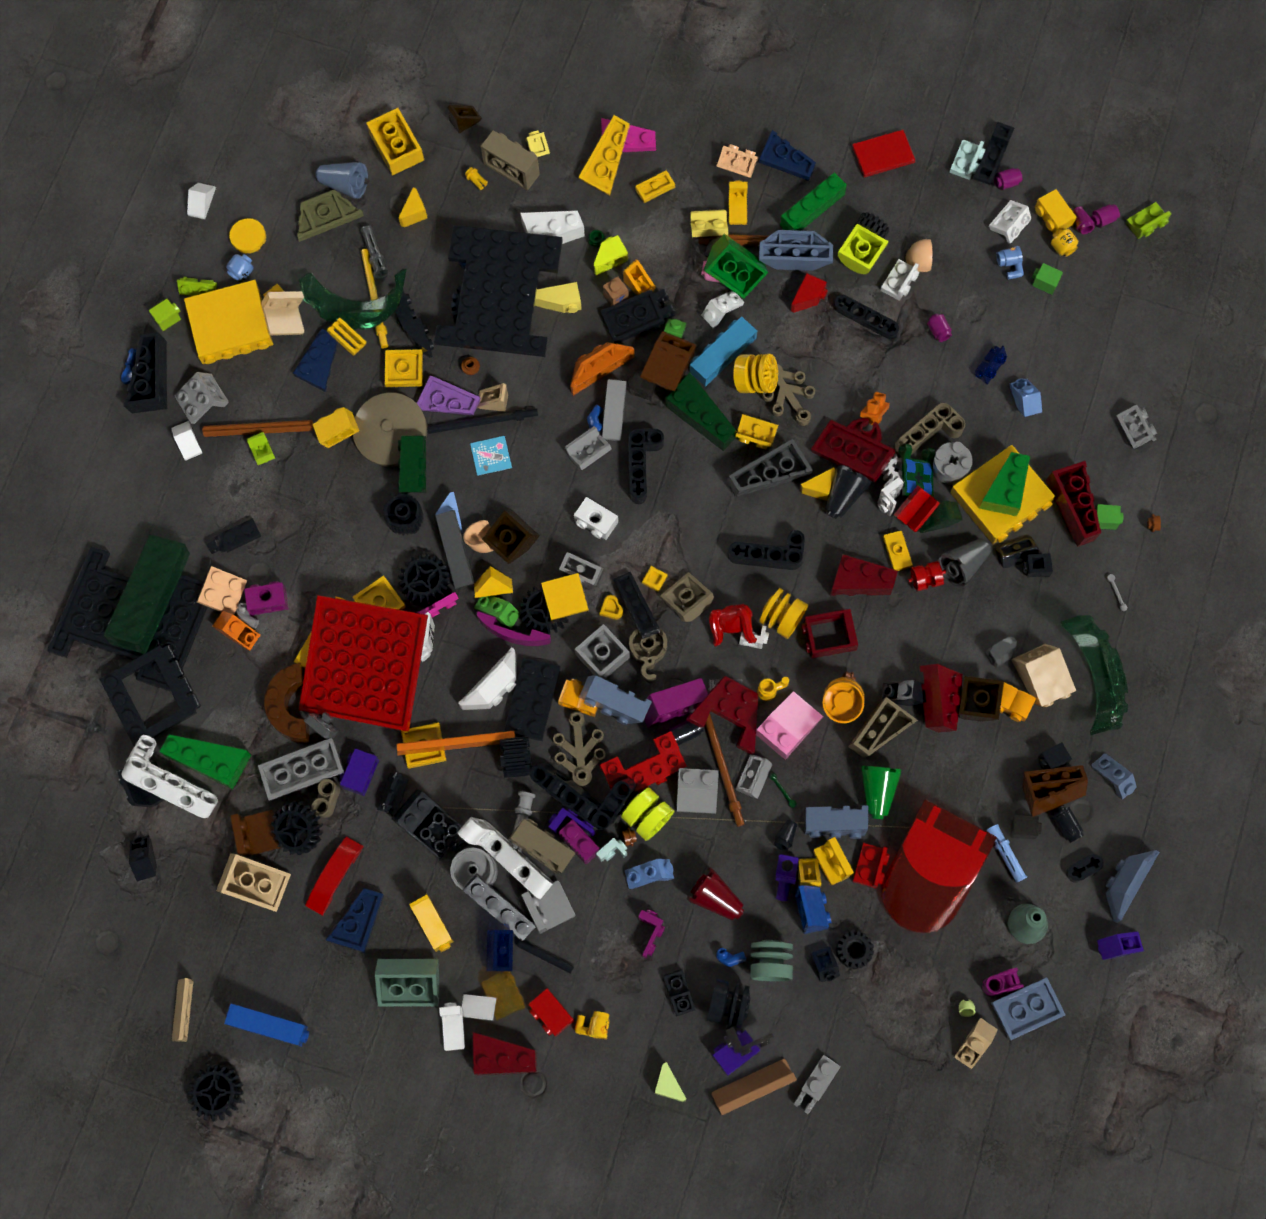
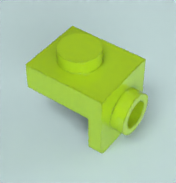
M264 432L247 439L257 465L275 458Z

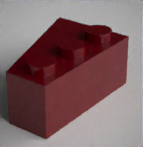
M842 555L830 596H854L856 594L891 595L898 571Z
M939 664L920 666V672H923L924 684H921L922 690H925L926 703H923L926 728L938 733L957 731L963 674Z

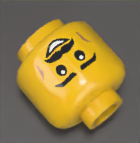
M1059 229L1053 233L1052 236L1054 238L1051 240V245L1058 255H1065L1067 257L1078 249V239L1070 229Z

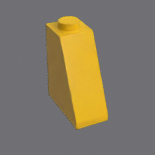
M425 895L410 903L409 905L433 949L436 952L439 950L443 952L451 947L450 944L454 941L430 897Z

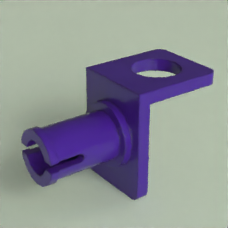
M779 855L775 880L779 883L775 899L788 901L790 884H795L798 857ZM790 860L793 863L792 870H783L782 862Z

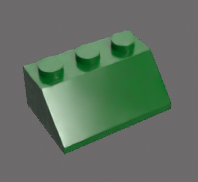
M723 234L712 246L704 267L705 272L744 299L769 273L765 264L759 261L758 257L726 234Z

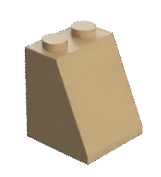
M1044 644L1011 659L1027 691L1036 698L1034 704L1038 706H1051L1054 704L1053 701L1066 699L1071 696L1070 693L1076 691L1060 648Z

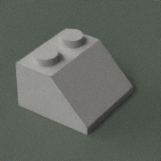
M679 768L677 812L716 814L718 770Z

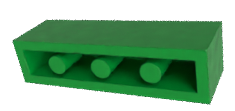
M834 172L781 216L780 227L783 230L802 231L845 195L847 184Z

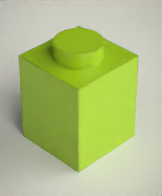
M165 299L149 310L162 331L181 320L178 314L181 311L175 303L171 304L168 299Z

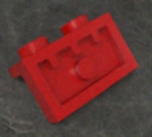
M863 843L853 882L875 889L878 884L882 885L885 875L882 872L883 865L887 866L890 854L886 853L888 848H880Z

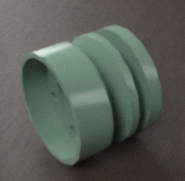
M763 940L751 943V950L760 951L751 953V958L760 960V963L751 964L750 979L758 981L793 980V966L784 964V960L793 959L792 954L784 953L792 951L793 944L779 940Z

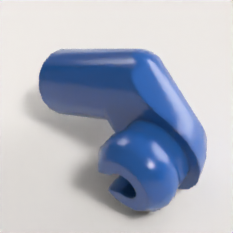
M595 405L587 417L589 428L595 426L598 432L602 429V424L599 423L598 417L603 411L599 405Z
M725 948L717 950L716 957L718 961L728 967L747 961L744 952L732 955Z

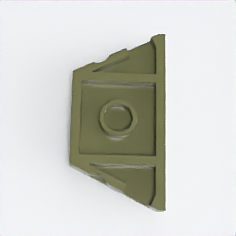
M336 190L301 202L298 240L299 242L361 218L364 216L363 212L354 207L349 200L343 198Z

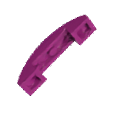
M477 612L478 621L489 632L505 641L524 646H541L551 643V636L549 634L533 629L530 636L497 626L496 617Z

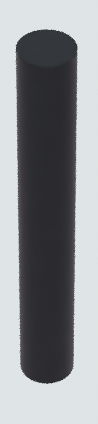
M520 940L517 945L520 949L570 974L574 969V966L525 941Z

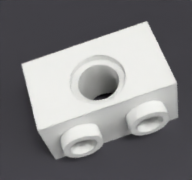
M588 497L584 499L574 514L576 525L582 529L587 528L592 531V535L598 539L602 537L607 540L618 524V516ZM594 517L600 519L597 523H593L590 520Z

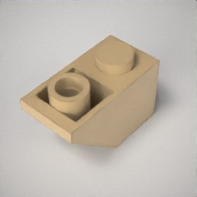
M980 1018L954 1058L972 1069L992 1043L998 1029Z

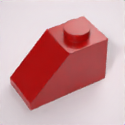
M807 273L791 304V312L795 313L818 305L820 300H824L827 295V282Z

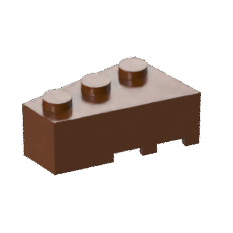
M1083 765L1024 772L1022 788L1031 816L1034 817L1086 796L1088 778Z

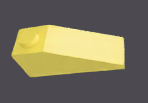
M577 282L537 289L534 306L562 313H575L578 310H582Z

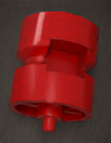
M938 561L927 563L926 567L922 565L911 567V578L908 581L913 583L916 591L928 589V586L932 588L944 585L943 574H946V570L941 569Z

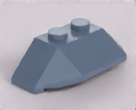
M777 230L760 242L759 261L776 270L813 271L833 263V244L815 231Z
M1154 850L1132 855L1124 860L1121 859L1117 864L1115 870L1118 872L1115 877L1111 876L1106 884L1108 889L1105 893L1113 921L1116 923L1124 917L1160 853L1159 851Z

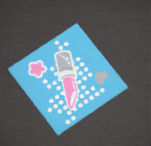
M505 436L470 443L477 476L512 468Z

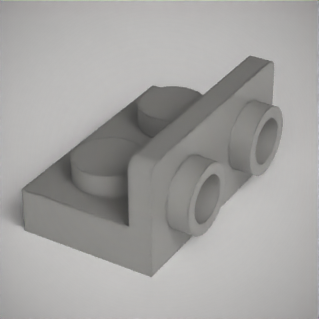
M1135 405L1117 415L1134 449L1150 440H1157L1155 437L1157 431L1153 424L1149 425L1147 421L1149 416L1144 407L1140 408L1138 405Z

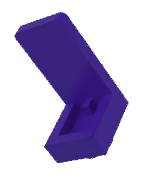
M562 808L558 814H553L548 822L550 824L549 830L555 835L567 819L570 821L574 820L582 830L592 837L595 834L593 826L585 820L582 822L576 818L578 815L569 808L568 810Z

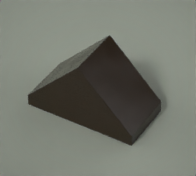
M449 105L447 107L450 122L459 134L482 120L473 106Z

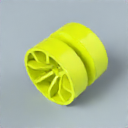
M650 787L635 796L621 816L630 827L641 821L636 832L645 841L651 839L674 813V810L665 801L654 807L658 802L659 796Z

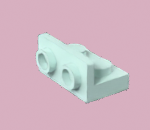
M962 140L950 173L970 180L972 173L975 174L979 166L977 163L978 158L981 160L985 152L983 148L984 142L981 141L977 145Z

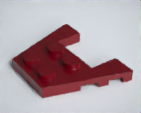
M724 676L686 720L702 728L706 724L710 711L743 729L736 747L749 754H753L756 742L758 693Z

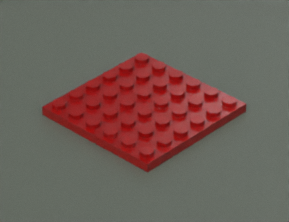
M317 595L299 710L321 715L327 712L336 718L409 731L428 615Z

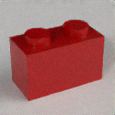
M548 988L529 1003L531 1007L529 1012L536 1020L540 1018L543 1021L544 1025L542 1028L549 1036L553 1033L557 1037L574 1022V1019Z

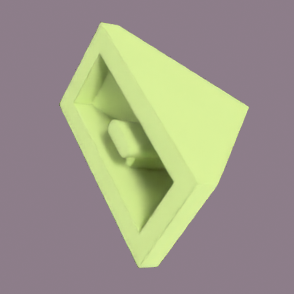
M667 1062L662 1065L655 1094L684 1102L686 1097Z

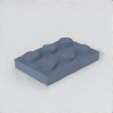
M1048 978L991 1003L1009 1041L1065 1016Z

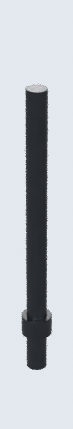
M537 408L524 411L519 409L512 413L428 426L427 430L428 434L510 420L521 421L524 418L538 416Z

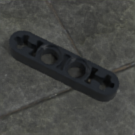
M839 295L835 298L834 309L843 316L887 339H893L898 335L899 325L894 320L846 295ZM844 301L845 305L840 307L839 303H842ZM855 309H861L863 311V315L856 316L854 315L853 311ZM872 317L878 318L880 323L873 325L869 319ZM890 327L894 328L891 332L887 331Z

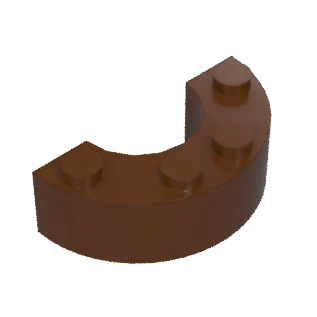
M296 663L282 669L270 681L265 693L264 706L270 723L283 737L293 742L306 744L310 743L309 725L304 722V719H297L291 716L288 710L291 696L297 690L302 689L304 668L301 663Z

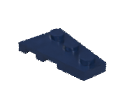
M773 130L759 159L761 164L808 181L816 165L815 161L800 150L793 148L787 140L781 139Z
M321 329L293 372L294 376L326 392L328 377H330V369L338 341L326 330Z
M364 888L326 941L365 953L384 894Z

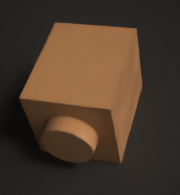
M619 277L603 285L604 297L611 306L629 299L628 289Z

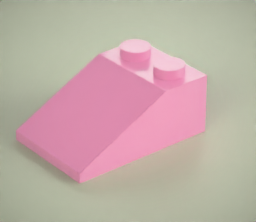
M793 691L759 726L756 736L786 760L823 716Z

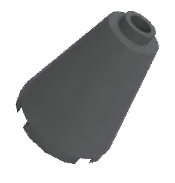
M977 539L943 553L938 559L941 569L946 570V574L943 575H948L950 578L949 582L957 587L966 585L990 555L991 546L986 540Z

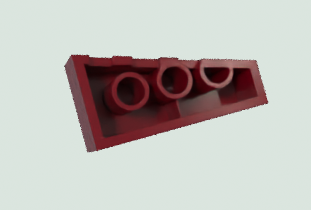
M1086 460L1052 471L1046 479V483L1050 491L1055 495V502L1077 547L1095 541L1101 534L1097 510L1094 508L1093 503L1094 496L1089 485L1090 478L1086 471Z

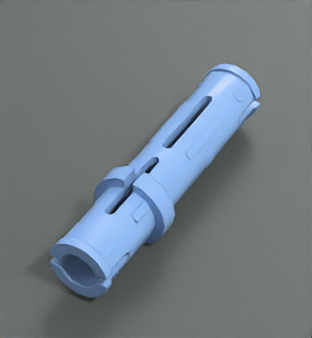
M997 824L987 829L996 845L994 846L995 849H998L1015 883L1027 878L1009 846V840L1005 839L999 825Z

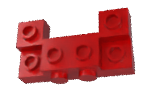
M672 731L652 739L659 754L625 770L618 756L599 764L610 790L618 781L624 778H631L636 784L635 792L638 791L640 794L649 785L664 783L667 781L666 777L679 771V768L687 767ZM622 784V790L628 792V787Z

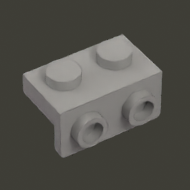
M593 426L566 445L565 449L569 458L583 470L609 452L611 446L600 436L597 428Z

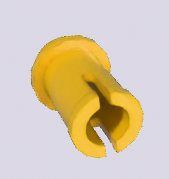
M471 167L466 171V179L471 180L479 190L484 189L482 184L486 187L488 181L478 173L476 168Z

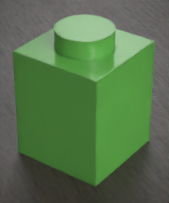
M1043 263L1040 269L1036 268L1032 276L1035 279L1032 286L1053 295L1063 272Z
M1097 504L1095 509L1097 510L1100 528L1116 530L1123 523L1121 506Z

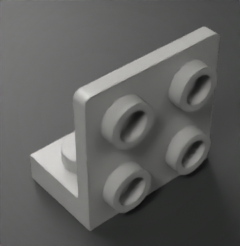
M196 372L175 394L176 400L191 424H195L212 406L225 407L229 403L210 373Z
M559 881L553 882L554 884L541 899L532 893L530 894L529 891L522 894L523 900L540 934L575 917V913Z

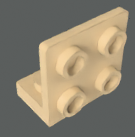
M302 291L268 292L261 305L269 335H302L304 333L298 306L304 299Z

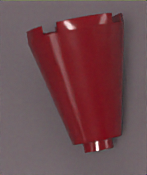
M711 867L707 870L710 873L707 876L704 873L690 891L693 896H688L687 900L727 919H739L744 912L742 908L743 903L716 871Z

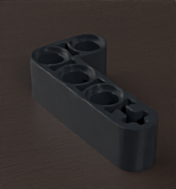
M635 429L629 433L630 498L635 504H642L647 499L646 451H659L664 446V434L659 429ZM656 437V438H659L660 441H659V442H653V441H651V439H653V438ZM635 438H639L642 441L639 443H635L632 440ZM638 455L641 456L642 459L637 461L634 460L633 457ZM636 473H640L643 476L641 478H635L633 475ZM636 487H640V495L636 494Z
M799 530L791 531L788 534L786 547L734 542L729 547L728 558L734 564L796 570L802 564L805 536ZM797 538L800 540V543L794 544L791 542V539ZM753 552H758L761 556L759 558H754L751 556V554ZM777 554L780 558L773 560L770 558V555ZM795 556L799 560L797 562L790 561L789 557Z

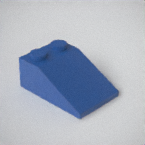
M799 886L795 897L804 934L828 929L831 917L829 911L826 912L824 904H827L825 892H821L820 887Z

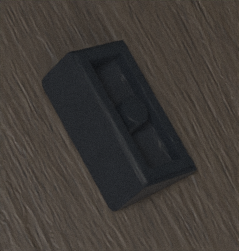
M1031 536L995 547L1003 568L1021 564L1025 561L1027 555L1039 554V548Z

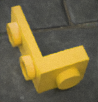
M740 180L729 182L730 225L747 224L748 182Z

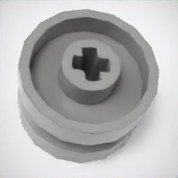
M474 847L467 848L457 853L452 860L450 867L451 878L455 885L463 890L466 884L477 874L492 887L498 875L497 863L488 852ZM475 866L477 871L476 873L471 874V871L474 870L473 867Z

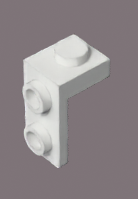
M730 291L710 300L701 316L714 328L718 326L725 313L743 306L744 301L734 291Z
M445 1003L444 1007L439 1008L443 1024L444 1050L464 1049L462 1007L457 1006L456 1003Z

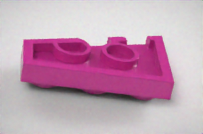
M601 118L602 135L611 120ZM630 125L623 152L656 151L655 131Z

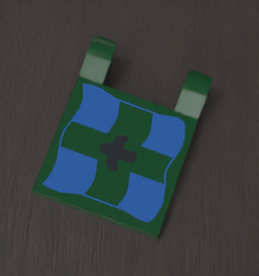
M911 445L899 446L898 452L902 459V481L904 482L902 486L903 495L909 496L917 486H920L934 498L933 459L935 450L933 448L922 450L923 460L910 458L912 453Z

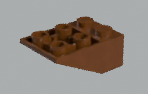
M662 331L640 378L660 385L665 389L675 391L690 365L696 344Z

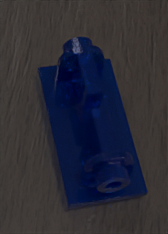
M1003 345L1001 348L998 346L991 348L984 358L989 363L982 361L975 370V376L979 379L983 377L987 385L996 376L1000 366L1006 362L1007 354Z

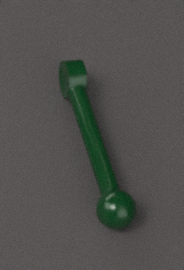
M771 773L769 778L776 783L786 797L789 807L795 808L797 805L796 801L792 800L777 780V775Z

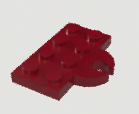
M869 418L856 419L847 427L830 420L811 448L812 453L837 465L841 464L849 467L853 472L860 473L875 483L894 456L895 450L881 443L882 432L876 421L873 423V428L870 431L863 430L864 427L869 425Z

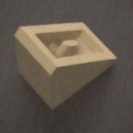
M502 383L480 390L479 397L481 400L477 408L506 412L508 399L506 384Z

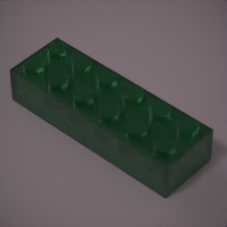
M149 535L104 633L110 644L146 654L190 556V552L184 543Z

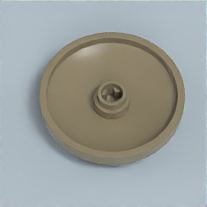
M383 393L372 397L361 406L355 416L359 432L353 434L354 442L366 459L380 466H398V459H400L398 440H401V436L427 437V421L423 411L415 401L399 393Z

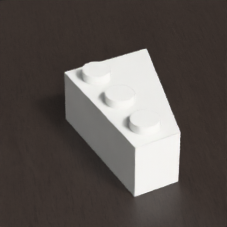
M578 211L520 213L525 233L563 237L562 244L585 236L584 225Z

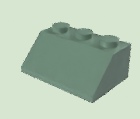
M378 959L375 971L378 1007L439 1005L438 959Z

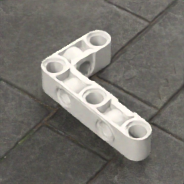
M142 735L126 760L127 763L122 771V777L126 781L201 818H208L218 803L217 797L211 792L151 764L149 760L154 753L156 741L148 735Z
M470 817L457 832L469 844L483 847L537 898L541 899L554 884L522 852L514 850L516 848L512 846L511 842L486 820ZM500 841L501 848L499 851H496L495 844ZM528 867L529 875L525 878L523 870Z

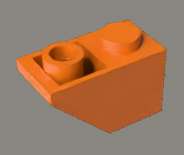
M222 611L212 626L224 636L249 651L260 637L259 633L235 615L226 611Z

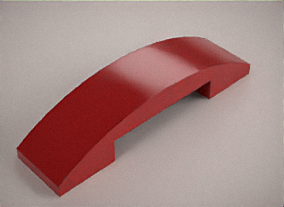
M348 837L342 841L318 878L306 902V907L322 916L324 915L333 899V894L364 846Z

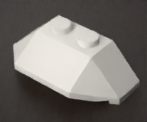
M511 647L466 696L458 702L462 710L490 709L493 705L497 706L502 701V696L506 692L513 690L517 681L515 650Z

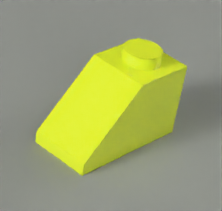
M618 235L608 237L601 243L594 262L595 275H599L628 261V252Z

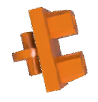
M875 392L873 398L868 400L867 405L861 411L860 417L869 418V424L871 425L875 421L879 424L890 403L885 402L886 394Z

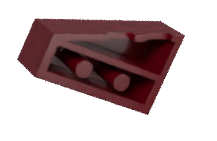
M473 1032L474 1075L537 1073V1052L535 1050Z

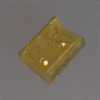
M510 971L498 973L481 983L486 996L496 998L494 1010L496 1021L516 1011L525 1009L523 997L519 993L515 984V978Z

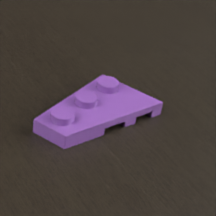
M430 375L417 404L422 411L474 415L481 398Z

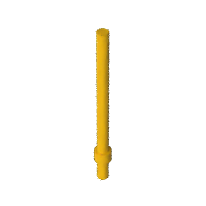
M362 249L361 254L376 321V335L379 336L381 348L385 349L388 347L387 329L383 324L373 271L369 263L368 249Z

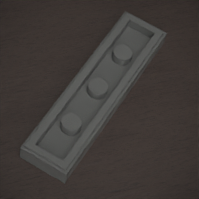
M455 510L435 515L455 589L475 584Z

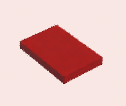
M904 130L858 142L852 146L864 178L915 163V157Z

